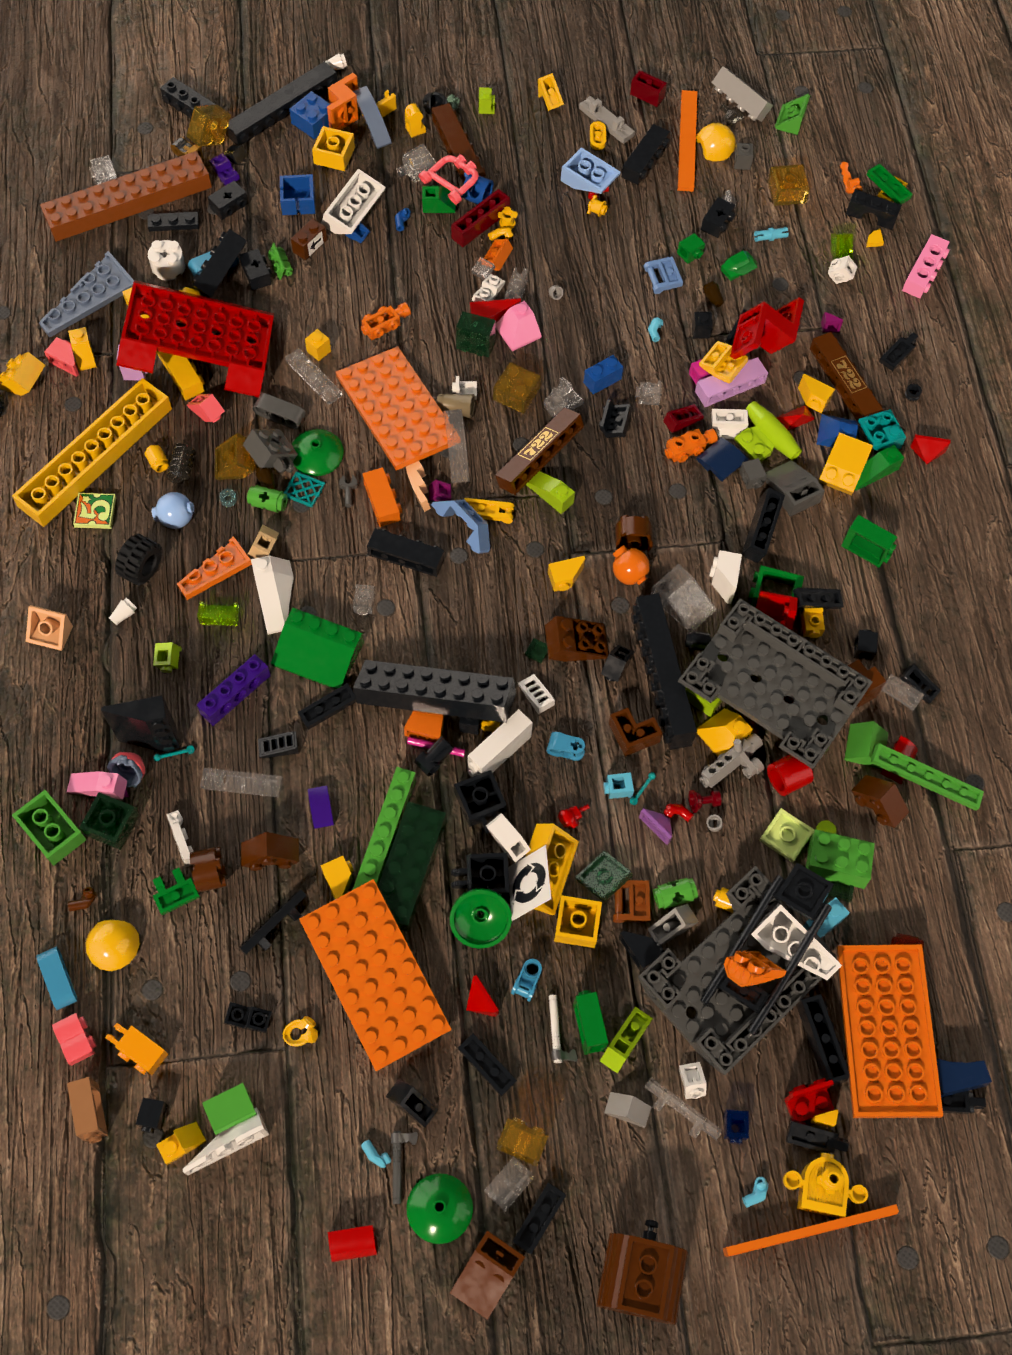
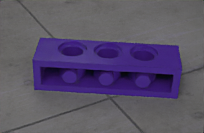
M254 654L197 704L200 714L214 726L271 676L268 666Z

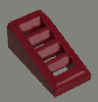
M693 404L667 412L663 422L673 433L702 420L704 415Z

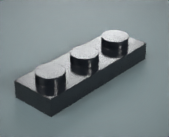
M198 212L148 214L149 232L199 229Z
M798 587L793 590L794 597L798 598L797 608L841 609L844 607L840 589Z
M347 683L298 711V716L309 730L357 702L355 693Z
M474 1033L458 1047L460 1053L501 1097L517 1082L512 1074Z
M548 1182L512 1242L531 1255L567 1194Z

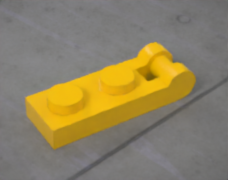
M464 498L483 519L502 521L506 524L513 522L512 512H514L515 507L513 503Z

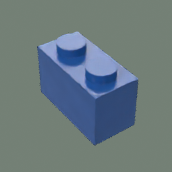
M612 355L586 369L583 383L594 395L621 380L623 366Z

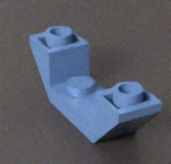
M464 499L439 501L431 504L438 515L447 517L456 514L466 522L470 529L474 530L466 541L474 552L480 554L490 551L488 523Z

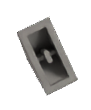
M610 1092L604 1114L645 1128L651 1106L634 1096Z

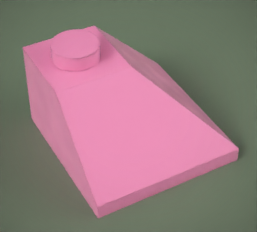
M525 301L510 307L495 324L496 330L511 351L542 337L534 313Z

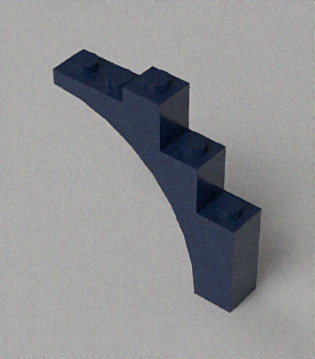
M936 1058L941 1097L985 1087L992 1082L984 1061L963 1063L949 1062Z

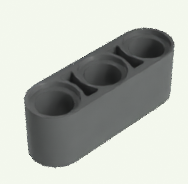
M261 393L252 407V410L257 415L292 429H298L306 416L303 408L266 393Z

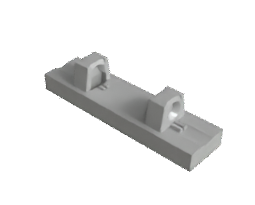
M589 96L586 100L579 103V109L595 122L600 121L604 123L606 131L622 144L634 137L635 131L624 123V119L621 116L616 117L602 106V101L598 98L595 100Z

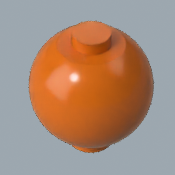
M624 545L613 553L615 557L613 572L621 583L626 585L637 583L640 585L647 580L646 575L649 573L650 563L645 553L636 548L627 549Z

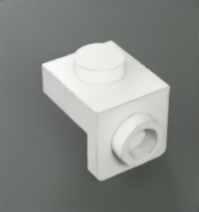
M456 376V382H452V393L474 394L475 400H477V381H459V376Z

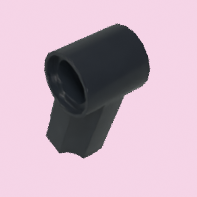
M441 736L428 751L425 750L420 753L414 762L427 776H431L439 769L440 763L454 750V747Z

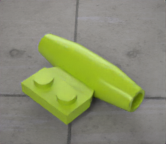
M756 401L751 402L745 410H747L748 416L755 426L746 428L735 437L734 441L752 460L759 458L760 462H762L771 455L774 448L790 460L796 459L802 453L792 434L770 411Z

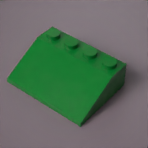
M292 608L284 623L271 665L338 689L344 685L364 644L363 634Z

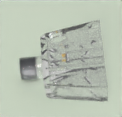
M421 144L402 156L403 166L398 167L397 172L400 177L408 175L413 182L421 181L418 175L423 170L427 172L437 162L425 145Z

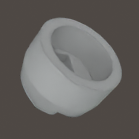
M553 285L549 288V295L554 300H559L563 296V289L560 286Z
M711 815L707 818L706 824L710 831L718 832L722 828L723 822L720 816ZM713 820H717L716 828H714Z

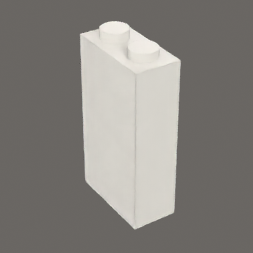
M518 709L508 718L507 723H503L468 755V774L474 777L489 770L493 773L531 738L533 722Z

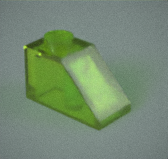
M831 233V255L833 260L848 255L852 259V233Z

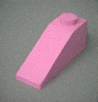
M100 771L72 773L66 793L123 800L128 781L118 773Z

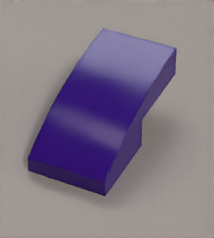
M223 153L209 159V163L225 186L232 181L240 180L239 174L233 169L230 160Z
M327 785L308 789L314 829L334 825Z

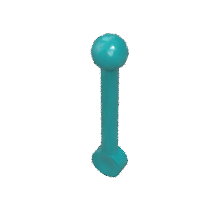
M190 745L183 750L161 755L155 754L153 759L160 761L161 758L183 753L193 754L195 749Z
M654 772L649 773V778L635 797L630 798V804L636 805L638 803V798L651 780L656 778Z

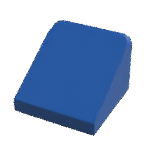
M360 222L352 234H345V236L362 243L370 230Z

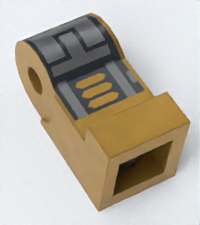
M179 137L171 145V150L178 157L197 151L201 160L204 158L201 146L198 144L193 145L183 137Z

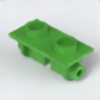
M273 243L268 252V258L273 264L274 272L279 280H281L283 275L291 276L293 269L289 261H287L288 258L284 249L281 247L276 248L275 243Z

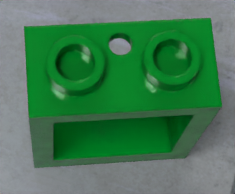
M858 515L850 526L841 546L880 568L883 562L887 564L897 546L895 544L897 536Z
M761 565L759 571H755L752 582H755V587L750 589L748 597L752 598L750 605L756 607L762 578L793 585L791 596L794 597L793 590L798 587L802 588L804 576Z
M591 990L581 991L578 993V996H575L573 1008L584 1055L605 1051L608 1039L597 992L591 993Z

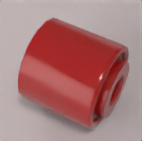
M790 754L767 766V774L772 786L784 797L812 783L814 779L813 770Z

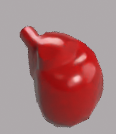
M586 804L578 809L575 805L561 810L558 813V819L563 827L576 828L579 825L578 820L582 818L581 813L589 809L590 806Z

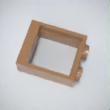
M90 1077L67 1083L76 1136L86 1142L89 1141V1144L102 1141V1137L108 1136L99 1084Z

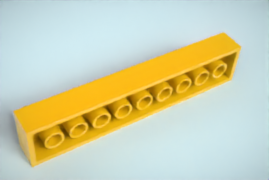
M142 378L12 495L17 507L41 526L45 527L78 496V493H82L172 410L169 397Z

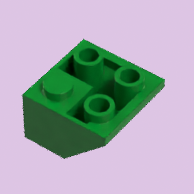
M423 185V213H456V205L448 197L451 191L442 185Z

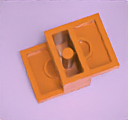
M354 73L328 87L330 103L327 106L329 128L342 130L359 119L357 95L353 92L358 89L357 76Z

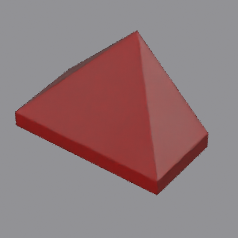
M806 405L776 417L788 431L814 420V416Z
M915 434L910 447L928 464L946 452L951 440Z
M473 976L466 1011L496 1017L499 1015L497 1006L478 976Z

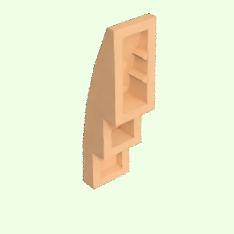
M417 461L406 466V471L416 498L424 512L431 509L424 495L428 493L426 484L422 479L426 474L421 463Z

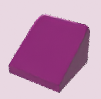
M824 312L821 321L822 332H839L843 319Z
M434 480L429 485V500L450 501L451 484Z

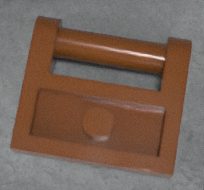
M649 880L612 881V888L615 894L613 922H650ZM623 888H628L629 914H623Z

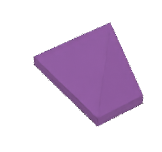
M643 808L639 818L668 845L672 838L670 818L664 814Z

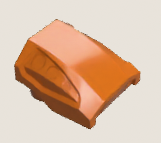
M735 951L734 956L726 957L724 962L727 977L740 987L753 986L785 976L787 972L759 951Z

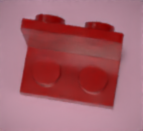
M760 591L756 608L792 630L797 613L798 598Z
M825 1078L814 1081L807 1088L804 1084L789 1091V1095L784 1101L791 1119L803 1122L814 1116L835 1110L827 1091L834 1084L833 1080L826 1081Z

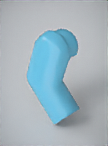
M659 317L652 319L648 327V332L653 342H657L661 338L657 330L661 328V325L663 326L664 322Z
M370 1140L362 1143L361 1147L371 1162L380 1168H385L387 1164L391 1163L388 1153L384 1152L382 1155H379Z
M757 1177L752 1193L742 1197L746 1208L766 1199L768 1182L764 1177Z

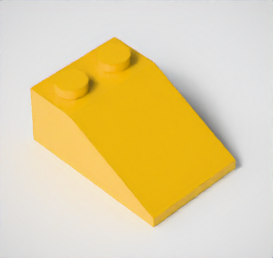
M839 432L818 482L852 496L873 445Z

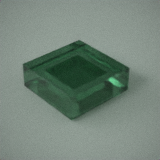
M533 638L525 652V656L542 664L548 654L547 644Z

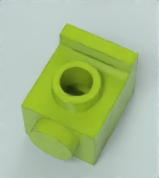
M479 87V114H495V95H492V88Z
M173 642L155 643L153 666L159 668L164 673H171L172 669H178L179 652L182 651V648Z

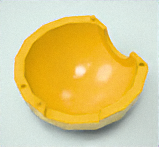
M711 123L703 127L696 136L697 143L702 145L703 155L706 160L723 161L729 158L735 150V135L724 124Z
M120 920L98 922L88 933L85 942L86 953L91 963L100 970L105 971L119 970L128 965L137 955L140 945L139 934L135 927L128 922Z

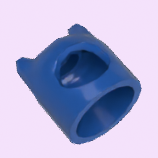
M464 172V176L466 179L463 185L472 177L471 174L467 175ZM479 176L477 182L461 198L479 204L492 194L493 181Z

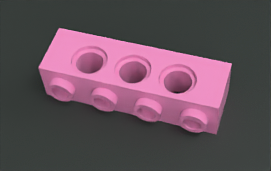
M931 234L904 284L903 292L920 299L923 293L927 294L931 286L929 282L934 281L938 273L935 272L936 269L940 270L944 262L942 258L946 259L950 249H947L949 241Z

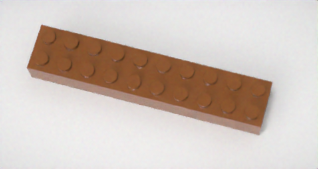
M195 151L42 203L40 207L55 242L210 189L212 186L209 173L198 152Z

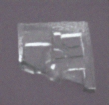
M564 377L559 379L560 384L557 388L554 387L551 390V394L543 401L545 408L552 418L564 407L574 410L584 404L583 398L573 390L572 384Z

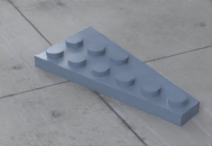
M107 251L105 258L101 262L98 261L95 264V268L91 272H87L70 290L71 293L67 297H63L60 300L61 303L56 308H52L40 320V327L49 338L123 296V291L132 288L133 278L113 255Z

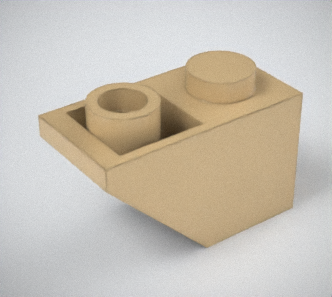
M262 525L247 555L254 559L268 556L279 533Z

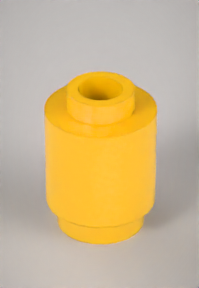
M151 445L146 449L144 455L153 470L160 473L169 467V461L161 446Z
M724 887L721 890L717 889L712 899L715 901V906L733 913L734 911L726 895L729 889Z

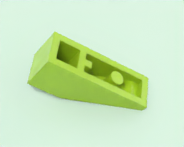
M539 471L526 484L560 514L564 513L574 504L575 491L561 480Z
M635 1007L606 1049L600 1062L618 1074L653 1018Z

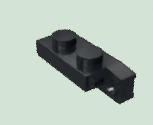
M913 332L907 339L901 337L880 358L879 362L891 371H894L916 347L914 344L918 335Z
M969 1090L941 1097L943 1113L969 1114L975 1113L974 1109H984L986 1107V1098L973 1097V1093L969 1092Z
M794 1119L790 1120L786 1136L787 1143L823 1153H834L835 1149L847 1152L849 1146L848 1140L838 1137L839 1133L834 1132V1130Z

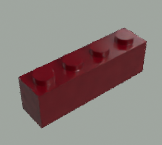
M497 189L451 224V238L461 247H465L500 220L498 212H502L506 206L510 207V197L500 189Z

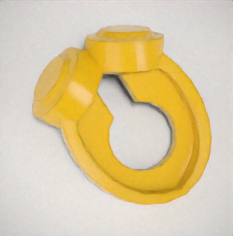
M304 1016L303 1019L290 1022L283 1031L284 1041L294 1047L302 1046L307 1042L315 1043L318 1038V1031L314 1028L316 1025L315 1021L311 1017ZM294 1028H299L300 1030L307 1029L306 1033L301 1034L298 1040H293L291 1037V1032Z

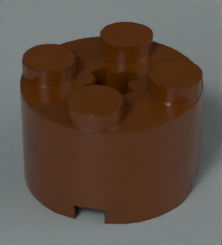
M621 516L620 521L615 526L616 549L624 545L627 549L636 548L642 552L645 550L647 552L650 551L653 546L652 524L647 516Z
M220 847L190 852V865L193 864V871L191 872L195 888L198 892L227 886L225 877L227 870L225 863H221L222 852Z

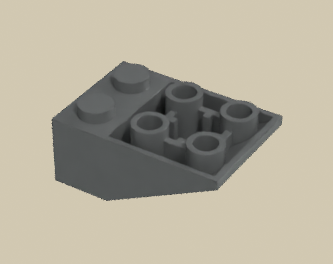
M791 460L765 472L767 475L765 481L768 486L785 495L782 506L789 516H793L821 502L825 490L813 475Z

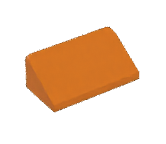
M508 239L494 240L481 265L500 271L513 250Z

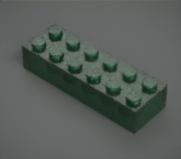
M409 801L378 885L398 927L406 932H409L447 821L446 812Z

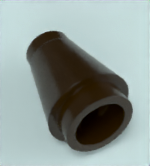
M711 281L703 286V294L716 308L724 304L717 283Z
M258 467L256 469V477L261 485L268 489L276 490L273 469Z

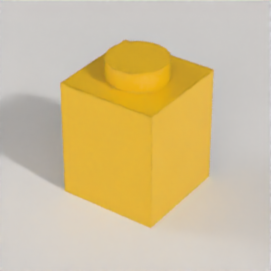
M316 329L305 338L306 350L316 360L320 361L331 352L330 339L320 330Z

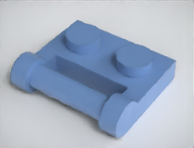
M673 257L653 260L644 264L643 267L648 272L655 294L683 286V280ZM656 268H658L661 275L662 283H659L654 271Z

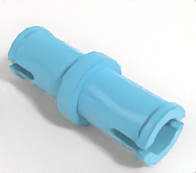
M771 227L768 230L755 231L754 236L758 237L754 238V240L758 242L787 238L789 232H783L788 231V228L774 229Z

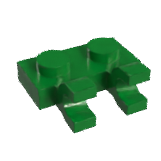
M180 868L172 870L177 884L166 889L161 877L153 879V883L158 891L157 894L153 895V898L161 915L200 898L191 878L185 880Z

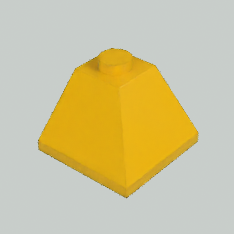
M725 708L696 728L697 734L717 757L734 747L733 741L735 739H746L753 731L741 715Z

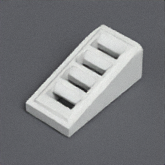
M535 674L518 683L538 714L555 705L554 698ZM531 681L534 682V684L531 685V686H529V687H526V686H525L526 684L530 683ZM535 687L538 688L537 690L533 691L532 693L530 692V690L534 689ZM542 693L540 696L534 697L536 694ZM543 698L546 699V700L542 701L541 703L538 702L539 700H541V699H543Z

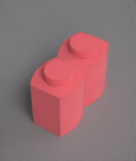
M74 1013L52 1025L69 1065L72 1066L96 1054L94 1048L97 1045L93 1036H88L85 1029L88 1028V1024L84 1016L79 1017L77 1013Z

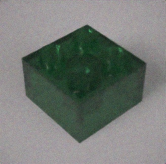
M462 311L456 326V349L474 353L478 356L489 357L495 343L496 320Z
M98 792L79 828L85 836L121 850L140 814L134 806Z

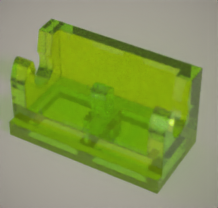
M200 601L197 617L201 625L238 626L240 606L238 603H234L233 606L206 605L204 601Z

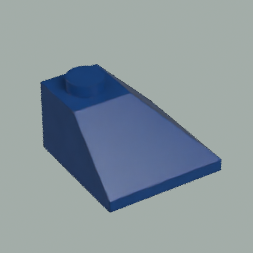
M821 414L816 444L833 448L839 432L856 439L857 421Z

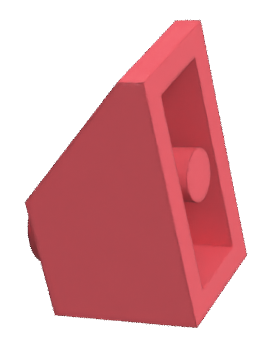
M56 337L44 351L48 362L77 377L79 371L71 343Z
M199 394L186 404L188 408L205 422L214 423L225 412L213 394Z

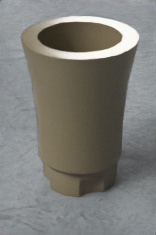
M439 394L436 403L443 413L472 419L475 408V395Z

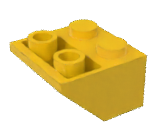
M29 352L22 355L19 354L15 359L11 358L6 364L8 367L6 371L0 374V389L20 396L29 393L44 369L45 364Z

